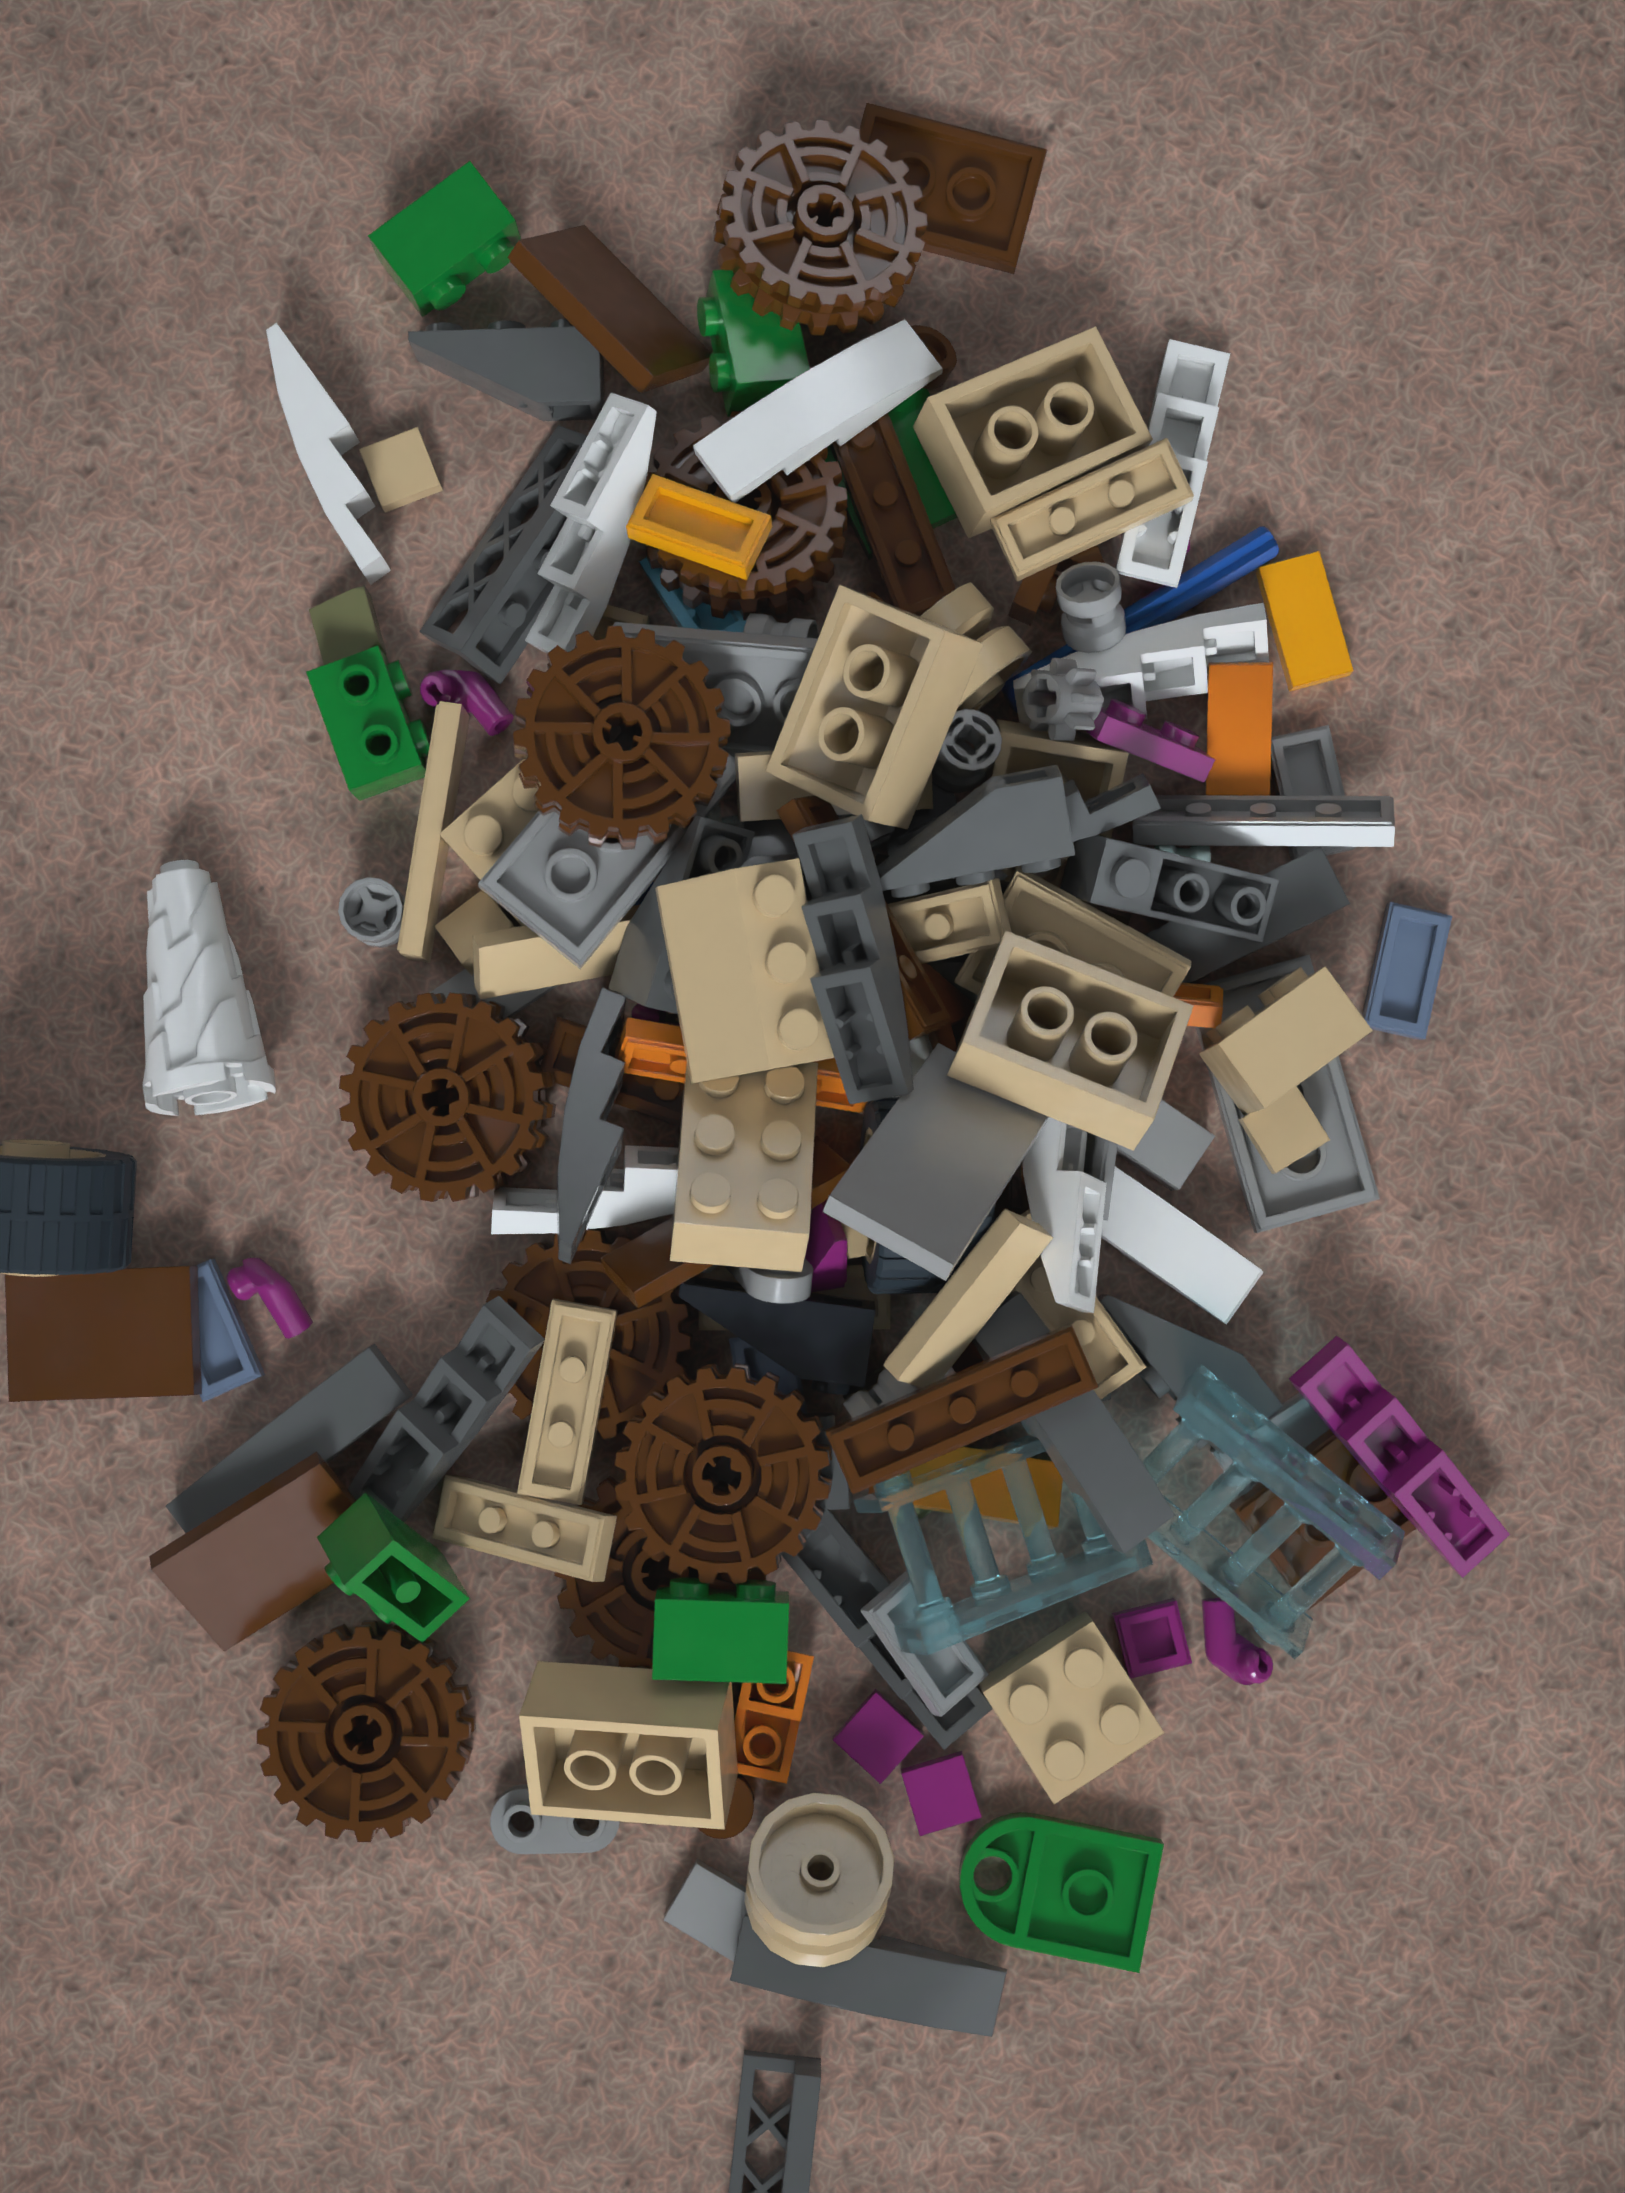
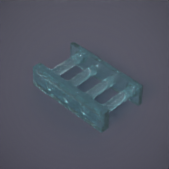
M1201 1364L1185 1381L1173 1410L1181 1416L1182 1421L1142 1462L1157 1485L1201 1439L1213 1442L1232 1458L1233 1463L1185 1511H1182L1164 1496L1175 1516L1147 1538L1249 1621L1264 1641L1271 1645L1279 1646L1295 1660L1304 1651L1313 1618L1306 1611L1354 1565L1358 1567L1363 1566L1380 1580L1397 1564L1405 1531ZM1252 1481L1261 1482L1282 1499L1284 1505L1233 1553L1205 1528ZM1303 1523L1312 1524L1334 1542L1335 1547L1284 1595L1257 1573L1255 1569Z
M1031 1435L1021 1437L912 1478L910 1470L873 1485L874 1493L853 1500L857 1513H883L886 1511L889 1513L918 1606L912 1609L914 1619L894 1626L901 1652L930 1655L1153 1565L1146 1539L1126 1554L1113 1549L1082 1496L1071 1492L1086 1537L1081 1542L1083 1552L1066 1559L1063 1553H1056L1026 1458L1045 1452L1046 1449L1038 1438ZM1002 1468L1031 1559L1026 1564L1028 1574L1010 1581L1007 1575H1000L970 1482L973 1478ZM944 1489L946 1490L975 1581L970 1586L972 1596L952 1603L950 1597H943L913 1504L915 1500Z

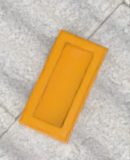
M652 474L626 525L629 539L747 580L772 529L771 515Z
M1320 551L1259 567L1255 573L1289 692L1350 676L1354 670Z

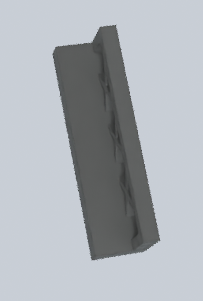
M559 425L419 631L432 642L460 655L484 676L499 684L503 682L527 646L528 642L525 639L554 587V584L537 573L567 517L550 505L587 438V435ZM570 449L576 451L567 466L555 473V470ZM539 504L532 518L521 525V521L529 509ZM504 556L495 573L486 577V573L494 561ZM468 609L467 615L454 634L448 632L459 613Z
M744 2050L729 2193H742L744 2174L754 2185L746 2193H773L770 2187L781 2178V2193H809L821 2084V2058ZM755 2069L793 2074L791 2097L770 2114L753 2093ZM752 2108L761 2121L749 2130ZM789 2112L786 2135L776 2122ZM769 2129L784 2148L785 2156L784 2162L762 2179L746 2159V2149L749 2144Z

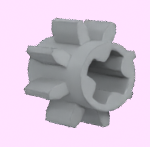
M1052 658L1050 671L1033 669L1030 672L1032 678L1025 687L1022 703L1026 714L1031 719L1029 726L1031 730L1048 731L1050 740L1074 741L1076 729L1094 730V720L1098 717L1104 702L1101 689L1096 681H1094L1097 673L1095 669L1077 668L1076 660Z

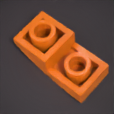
M1209 662L1207 754L1214 758L1215 761L1206 778V795L1270 796L1273 662Z
M787 1651L786 1684L742 1683L734 1719L739 1774L787 1784L811 1675L813 1655Z

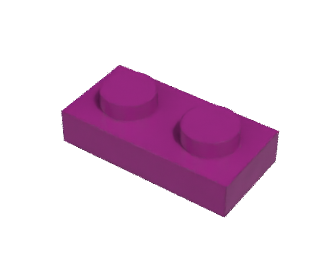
M1111 699L1107 708H1101L1098 717L1094 720V730H1084L1098 741L1203 783L1215 761L1214 758L1196 746L1200 737L1196 733L1166 720L1161 730L1144 724L1143 721L1146 717L1144 712L1115 699Z

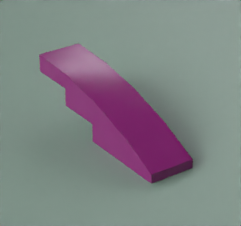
M1337 1335L1289 1378L1290 1382L1371 1478L1462 1578L1466 1576L1510 1535L1446 1453L1429 1440L1398 1399L1381 1386L1350 1345Z

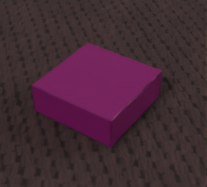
M1171 1598L1112 1613L1126 1672L1130 1679L1192 1664L1176 1599Z
M875 1689L833 1735V1741L881 1784L924 1737V1734Z
M962 1751L900 1769L920 1836L982 1818Z

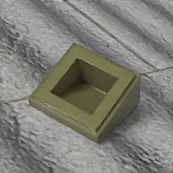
M365 585L350 589L309 609L324 665L375 646H379L382 652L387 655L372 597Z

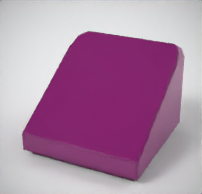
M827 1200L815 1206L810 1214V1234L805 1259L813 1267L811 1293L842 1288L845 1286V1282H847V1238L841 1222L823 1212Z

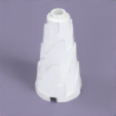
M177 860L165 863L160 867V874H157L152 880V889L147 891L149 919L146 949L147 990L143 995L146 1065L142 1084L145 1107L154 1113L179 1116L177 1100H185V1103L194 1105L195 1115H204L236 1110L268 1099L267 1092L274 1094L276 1092L274 1069L267 1063L253 1000L249 990L245 989L240 961L227 931L217 882L211 883L209 872L199 869V864L196 861Z

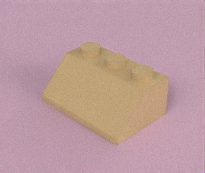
M839 585L765 772L856 816L862 814L863 819L866 821L908 829L984 644L930 620Z
M799 858L734 868L655 888L691 1084L835 1058L810 980L820 970L801 908L802 905L807 903Z

